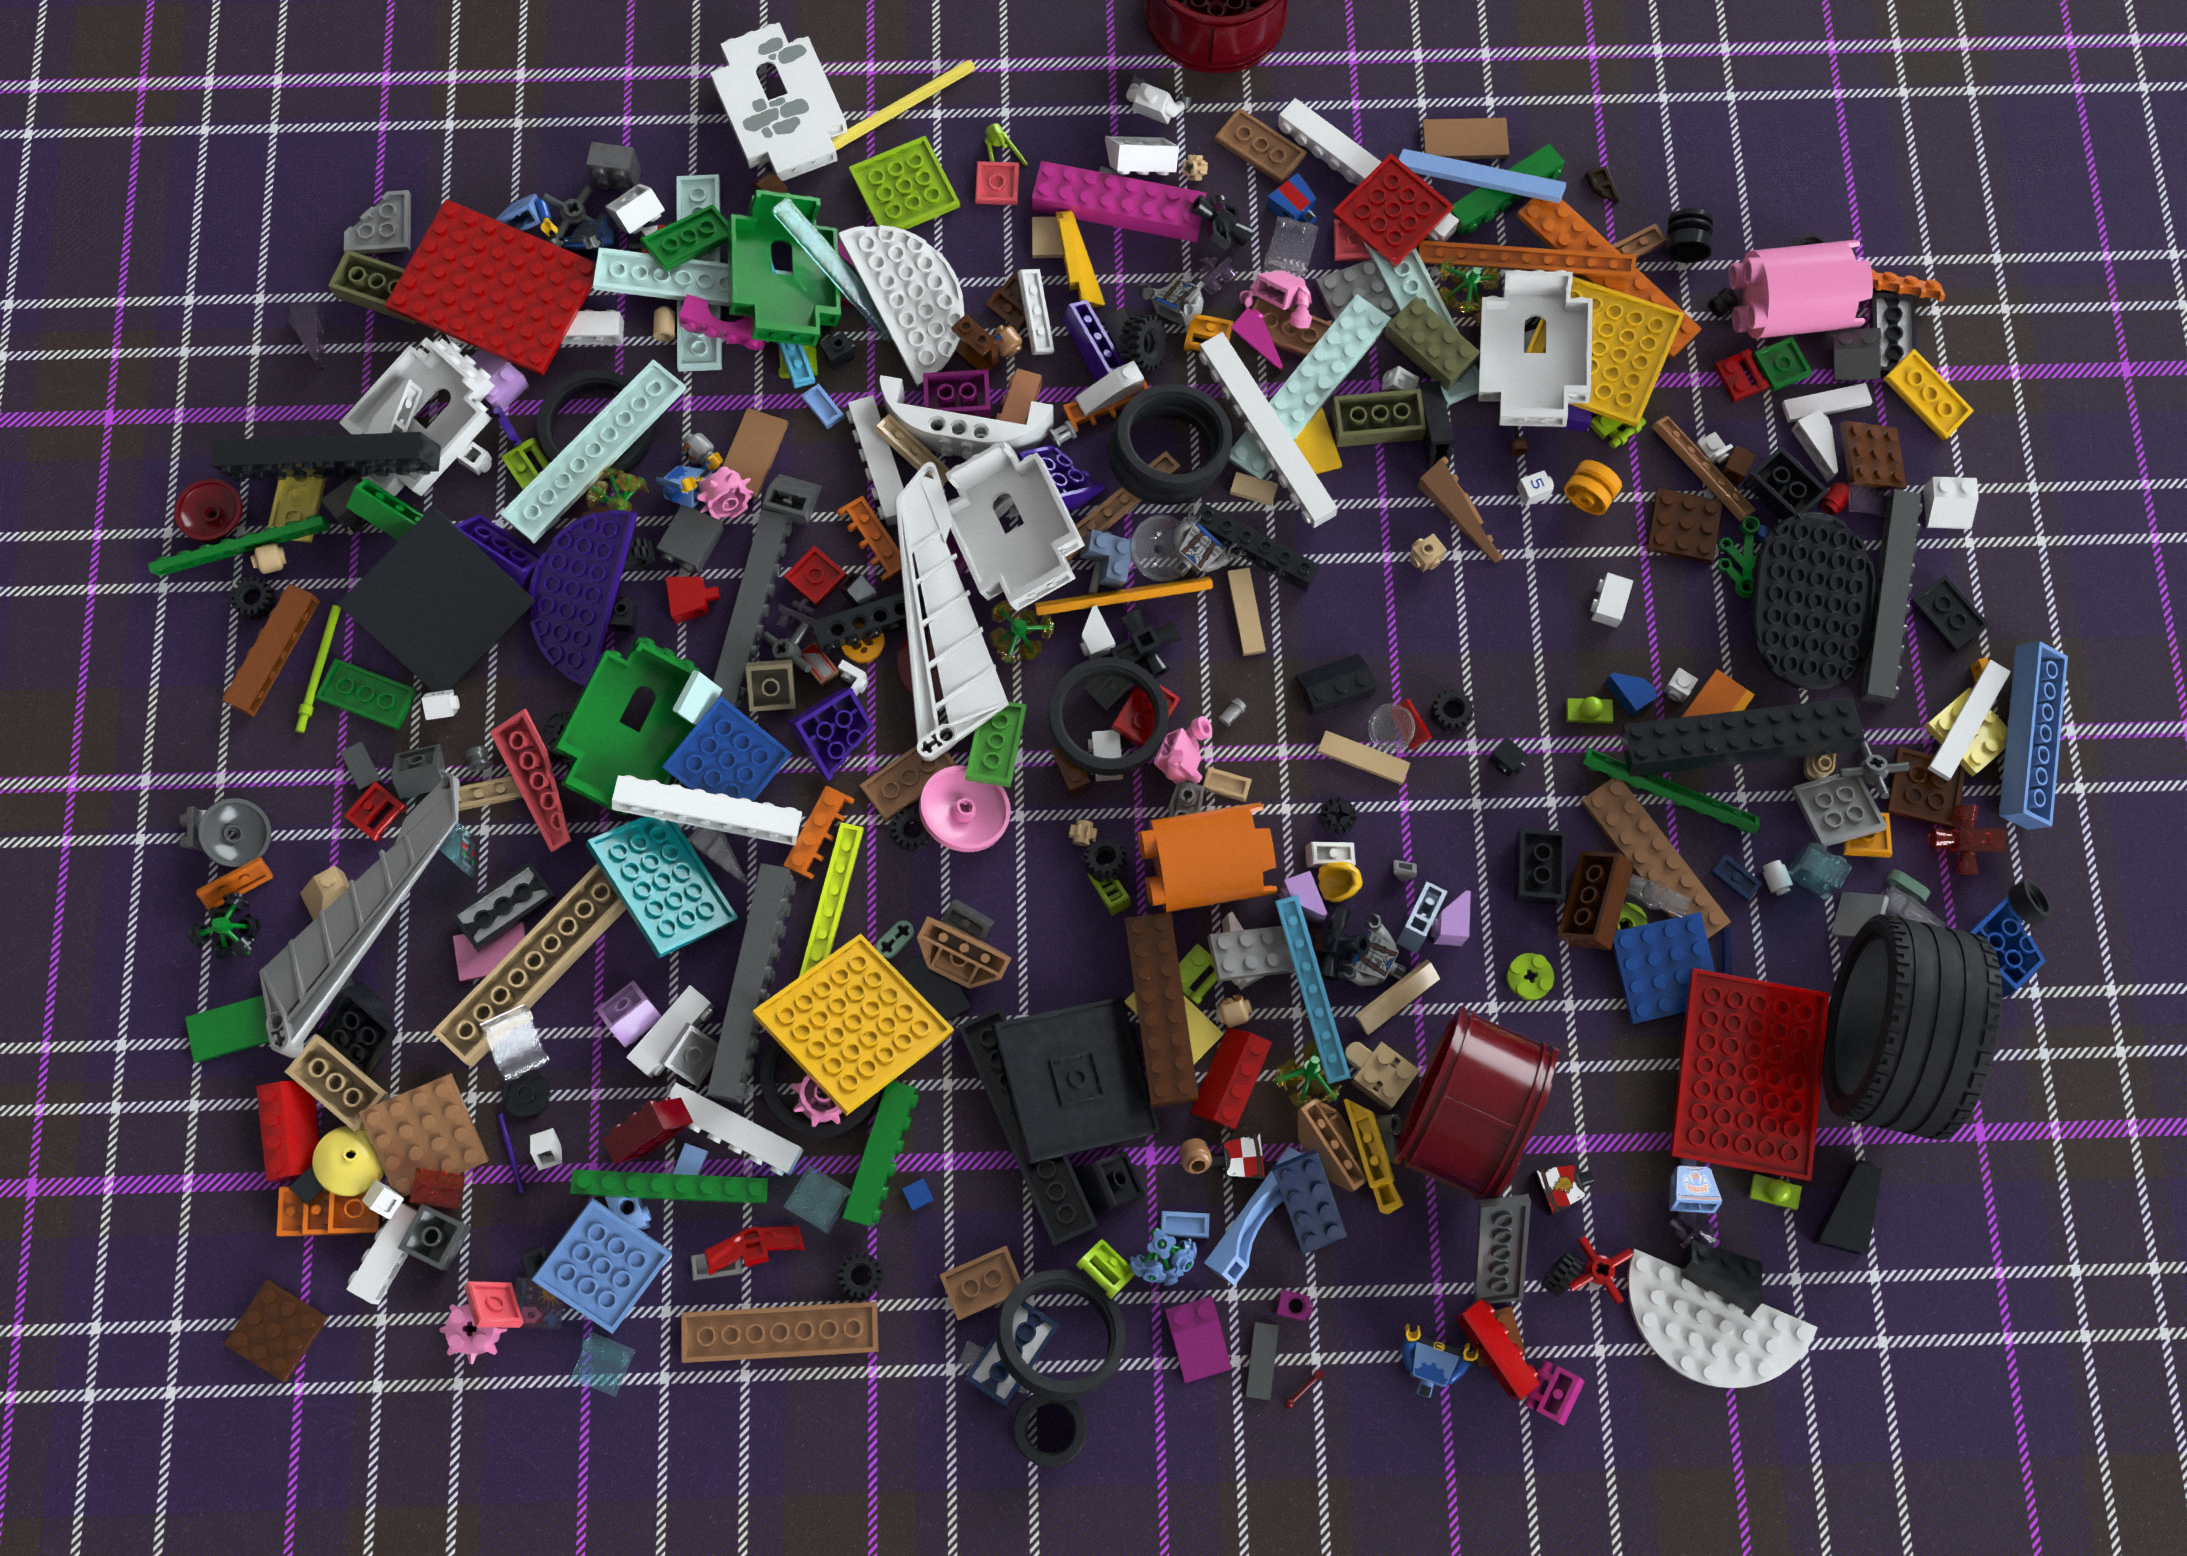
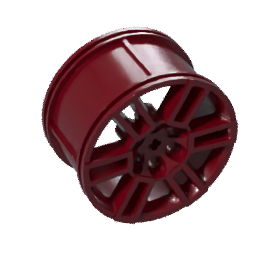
M1288 0L1144 1L1146 26L1157 47L1176 64L1186 69L1189 68L1204 73L1242 71L1257 64L1275 48L1281 39L1288 13Z
M1459 1006L1446 1026L1421 1079L1402 1126L1393 1155V1163L1399 1165L1403 1160L1404 1168L1408 1169L1410 1167L1474 1196V1199L1477 1201L1498 1198L1505 1186H1508L1512 1180L1539 1114L1545 1107L1552 1087L1551 1081L1559 1049L1553 1046L1547 1048L1546 1043L1536 1042L1477 1016L1472 1010L1466 1014V1008Z

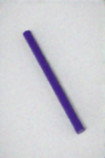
M503 1113L498 1114L497 1117L519 1195H521L525 1191Z

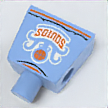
M1681 1158L1682 1166H1677L1670 1178V1211L1715 1213L1721 1205L1722 1199L1711 1169L1708 1167H1698L1696 1161Z

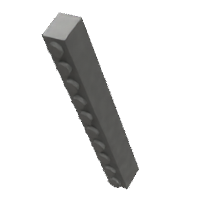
M1894 489L1887 497L1876 577L1872 636L1865 659L1860 696L1862 701L1887 706L1897 698L1899 693V686H1896L1902 670L1899 661L1904 652L1902 638L1907 631V624L1904 623L1910 608L1907 599L1912 591L1910 576L1913 575L1915 563H1912L1918 547V544L1915 543V538L1920 530L1918 516L1923 508V503H1920L1921 494Z
M761 510L713 681L723 689L719 697L722 696L740 712L741 700L744 701L747 694V687H745L747 681L746 664L747 662H752V659L757 657L758 646L756 645L758 638H762L764 632V625H762L764 617L767 618L769 614V598L773 597L775 593V576L779 577L781 571L780 558L785 556L787 548L785 540L792 531V524L789 521L788 515Z

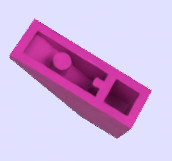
M1247 308L1231 326L1232 331L1281 372L1284 368L1264 320H1262L1264 316L1255 308L1253 311Z

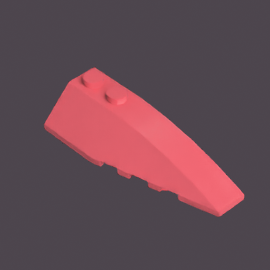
M523 709L490 731V734L550 851L554 852L571 840L547 749L526 709Z

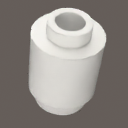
M1777 860L1763 866V875L1771 893H1776L1777 896L1791 891L1789 887L1793 886L1785 864L1782 865L1781 861Z

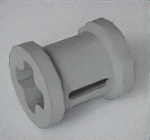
M1068 420L1059 428L1048 430L1050 438L1057 448L1064 441L1070 438H1077L1076 432Z

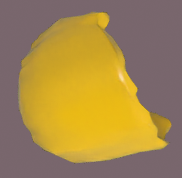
M1331 862L1319 868L1320 891L1323 898L1331 903L1340 902L1355 896L1362 887L1361 873L1352 863Z

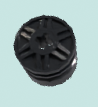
M1696 208L1681 209L1672 213L1668 218L1666 255L1671 260L1680 263H1697L1709 258L1712 253L1713 216L1705 210Z
M565 709L556 711L546 719L542 725L541 738L545 747L556 761L570 766L573 761L572 759L552 750L572 710Z

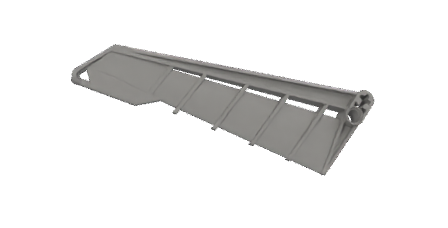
M446 773L443 780L404 819L395 845L386 853L384 850H380V859L356 881L351 879L349 881V888L326 910L321 909L318 912L319 916L294 940L291 939L288 942L289 944L259 971L267 1013L266 1029L273 1051L289 1058H296L302 1053L306 1037L458 822L460 781L451 773ZM450 782V789H444V787ZM300 1000L299 1004H298V1005L294 1008V1010L290 1013V1011L292 1010V1008H293V1007L297 1004V1002Z

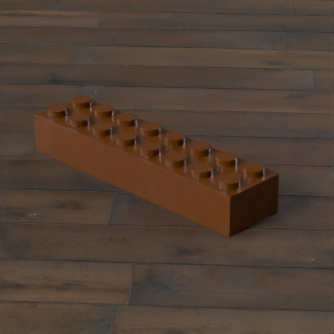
M1171 912L1125 918V930L1150 1106L1154 1108L1198 1102L1199 1096Z

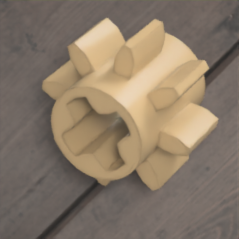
M1188 155V160L1183 161L1182 173L1187 176V180L1201 181L1202 176L1207 174L1208 162L1202 160V155Z
M1077 820L1076 825L1071 824L1069 838H1073V844L1088 847L1090 846V841L1096 842L1097 828H1093V822Z

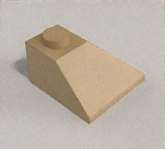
M335 865L315 875L300 894L313 921L319 916L318 912L321 909L326 910L349 888V882L344 872Z

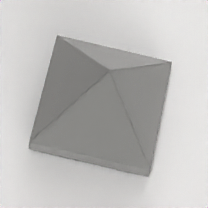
M1394 860L1393 873L1401 882L1416 878L1417 864Z

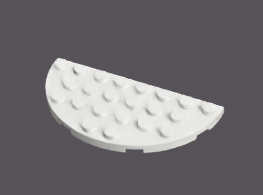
M880 225L879 227L859 226L839 232L838 237L916 386H921L923 384V373L940 372L951 359L960 340L951 330V327L964 316L963 295L955 272L939 251L937 252L927 244L926 240L906 230Z
M1632 1249L1634 1256L1629 1259L1627 1271L1628 1300L1636 1326L1648 1346L1670 1368L1693 1381L1724 1388L1749 1387L1770 1381L1791 1368L1805 1353L1815 1336L1818 1327L1765 1304H1761L1749 1318L1743 1314L1744 1310L1732 1303L1726 1304L1722 1301L1723 1298L1711 1290L1707 1292L1680 1276L1681 1268L1637 1249Z

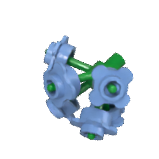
M1156 1228L1151 1230L1153 1240L1147 1245L1150 1253L1146 1257L1142 1255H1137L1136 1258L1131 1256L1130 1269L1138 1277L1143 1276V1279L1146 1281L1164 1282L1165 1286H1173L1178 1282V1277L1184 1275L1183 1271L1187 1272L1192 1268L1197 1254V1247L1195 1242H1191L1190 1238H1187L1186 1241L1182 1240L1178 1246H1174L1176 1239L1173 1236L1163 1234L1162 1230ZM1171 1254L1173 1256L1171 1261L1173 1266L1169 1267L1167 1258ZM1158 1257H1161L1163 1265L1157 1261Z

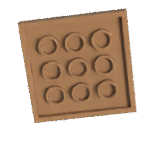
M452 1073L359 1111V1115L391 1188L402 1197L489 1161Z

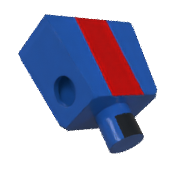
M1298 173L1272 192L1267 198L1266 207L1292 226L1300 220L1311 226L1318 218L1313 212L1316 197Z

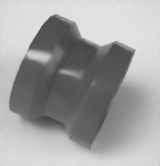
M478 746L465 751V756L469 759L467 765L469 771H483L491 767V761L487 758L489 753L487 747Z

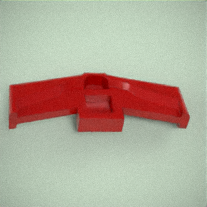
M799 1225L754 1226L743 1229L742 1232L704 1250L710 1276L713 1272L741 1258H744L745 1266L749 1267L770 1261L767 1251L805 1250Z

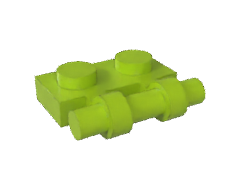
M1598 414L1591 420L1590 427L1602 439L1610 435L1612 440L1609 442V445L1615 449L1617 446L1625 444L1631 435L1639 433L1646 424V420L1641 417L1636 428ZM1621 425L1626 427L1624 431H1619L1617 428Z

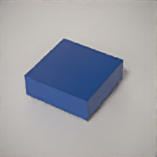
M924 1178L902 1189L912 1211L934 1201Z

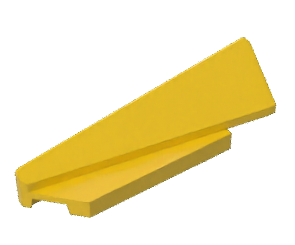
M1071 210L1056 212L1069 290L1078 289L1080 301L1088 300L1092 308L1102 307L1105 305L1074 214Z
M1345 1099L1344 1103L1369 1186L1374 1191L1379 1211L1386 1215L1403 1206V1202L1393 1183L1395 1179L1375 1114Z

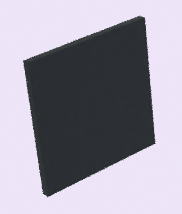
M433 506L355 585L338 605L433 692L450 690L536 600Z
M1123 996L997 1022L991 1025L1028 1165L1161 1133L1155 1109L1150 1106L1147 1080Z

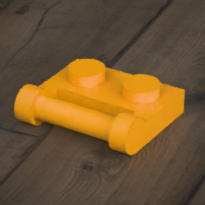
M1201 314L1195 315L1188 326L1183 351L1190 352V350L1200 352V344L1202 343L1192 341L1193 337L1209 340L1223 332L1228 341H1230L1231 326L1234 321Z

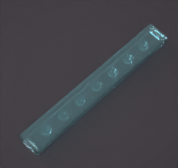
M788 197L774 206L771 212L881 337L889 343L892 338L860 278Z

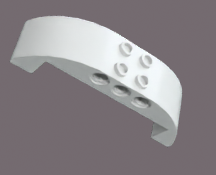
M880 376V385L887 414L893 416L928 450L939 452L944 456L956 455L969 460L973 455L980 454L990 448L992 444L1002 440L1008 443L1017 455L1018 452L1031 450L1047 437L1049 434L1048 430L1053 429V405L1031 401L1027 425L904 404L905 393L902 379Z

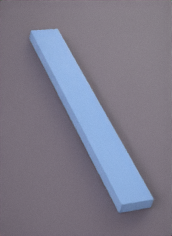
M1403 149L1399 160L1414 173L1560 203L1566 189V182Z

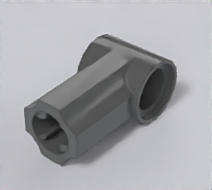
M1397 1114L1375 1115L1388 1160L1393 1162V1155L1398 1141L1397 1135L1401 1132V1120Z

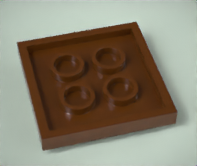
M1846 420L1839 424L1849 485L1886 490H1905L1907 488L1897 428Z
M1657 488L1646 551L1712 564L1715 556L1723 503L1717 499Z
M1898 747L1894 763L1908 762L1910 769L1909 771L1892 773L1889 788L1890 796L1887 800L1885 813L1949 829L1956 828L1966 770L1959 764L1952 778L1947 781L1928 769L1935 755Z
M266 1279L224 1345L282 1382H287L329 1317L276 1283Z

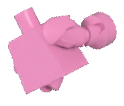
M1283 270L1260 273L1257 275L1255 282L1249 287L1250 290L1240 293L1241 304L1245 303L1246 308L1254 304L1253 295L1283 310L1297 304L1298 307L1296 311L1291 313L1289 323L1297 328H1309L1311 325L1312 316L1309 314V310H1307L1309 303H1312L1311 294L1305 286L1306 283L1302 277H1296Z
M1201 716L1192 720L1191 726L1187 731L1180 728L1166 734L1154 764L1166 775L1167 779L1172 780L1176 784L1186 780L1194 784L1201 781L1202 775L1197 770L1201 760L1197 739L1204 740L1211 737L1212 727L1209 720Z

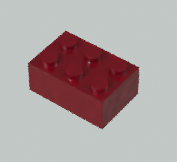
M666 1097L657 1103L655 1100L649 1101L642 1106V1111L627 1116L625 1123L610 1128V1133L602 1138L614 1164L647 1156L694 1123L682 1098L671 1099Z

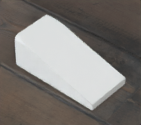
M1310 842L1305 846L1307 868H1320L1331 862H1348L1354 866L1356 865L1354 843Z

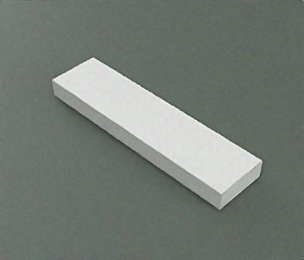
M1040 269L1019 270L1017 273L1032 355L1052 354L1055 351Z
M1866 383L1784 400L1782 407L1786 419L1790 423L1798 421L1819 409L1823 415L1870 406L1872 399Z

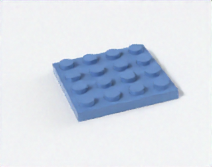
M591 1198L532 1277V1281L613 1334L672 1255V1251L594 1198Z

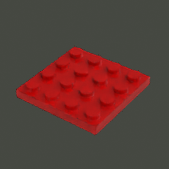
M1390 153L1333 210L1332 215L1396 268L1453 211L1454 206Z

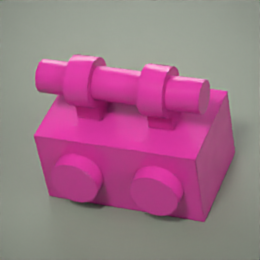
M1545 1360L1541 1369L1538 1368L1537 1370L1539 1377L1536 1379L1540 1384L1527 1395L1528 1397L1524 1405L1533 1409L1536 1401H1539L1540 1403L1536 1411L1564 1426L1585 1381L1559 1366L1556 1367L1553 1375L1550 1374L1554 1364ZM1549 1381L1544 1395L1540 1394L1545 1382Z

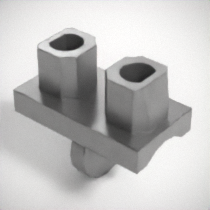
M191 806L187 807V813L180 815L181 826L187 828V835H183L180 838L181 847L203 851L198 840V826L206 810H200Z

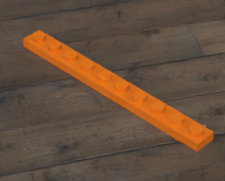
M1424 240L1419 244V255L1424 264L1521 271L1543 270L1545 272L1564 270L1579 275L1634 278L1637 255Z

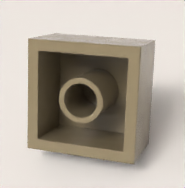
M792 659L747 662L746 676L750 712L794 709L796 707Z

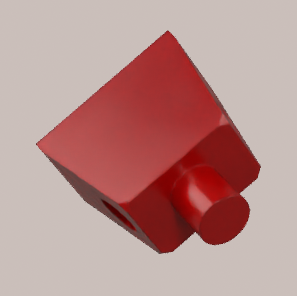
M666 577L670 612L675 624L708 614V601L720 599L719 587L706 588L702 577Z

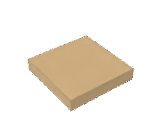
M1032 217L1033 259L1063 258L1056 217Z

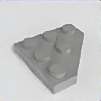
M409 190L387 191L381 197L382 200L375 207L371 206L360 217L361 220L354 227L350 226L344 232V252L346 249L359 254L410 251L411 194Z

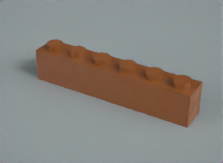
M289 584L282 591L276 608L270 612L269 620L265 627L259 631L258 639L254 646L248 650L246 660L237 669L231 686L227 687L224 692L222 701L229 707L253 718L255 717L320 603L314 594L292 584Z

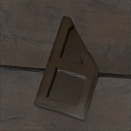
M1607 166L1586 172L1585 176L1592 193L1614 203L1619 202L1620 197Z

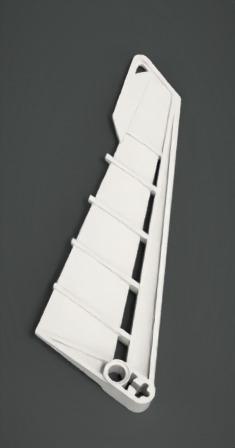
M927 462L897 496L895 503L917 733V751L922 760L931 762L1006 708L1009 703L995 670L996 666L995 664L993 665L981 634L983 628H979L967 598L970 595V591L967 590L965 592L953 562L958 558L957 554L955 553L951 556L946 544L952 524V516L937 467L934 463ZM931 471L934 479L924 477V475ZM913 554H915L919 574L918 579H916L912 556ZM920 584L927 618L924 620L922 619L917 588ZM928 624L935 658L930 662L924 627ZM936 665L944 697L938 703L935 701L930 670ZM945 706L949 724L939 726L937 711ZM944 732H951L953 734L952 738L948 741L942 740L941 735ZM937 738L940 747H938L937 743L935 744L934 739ZM928 746L932 749V752L928 753V751H925L924 747Z

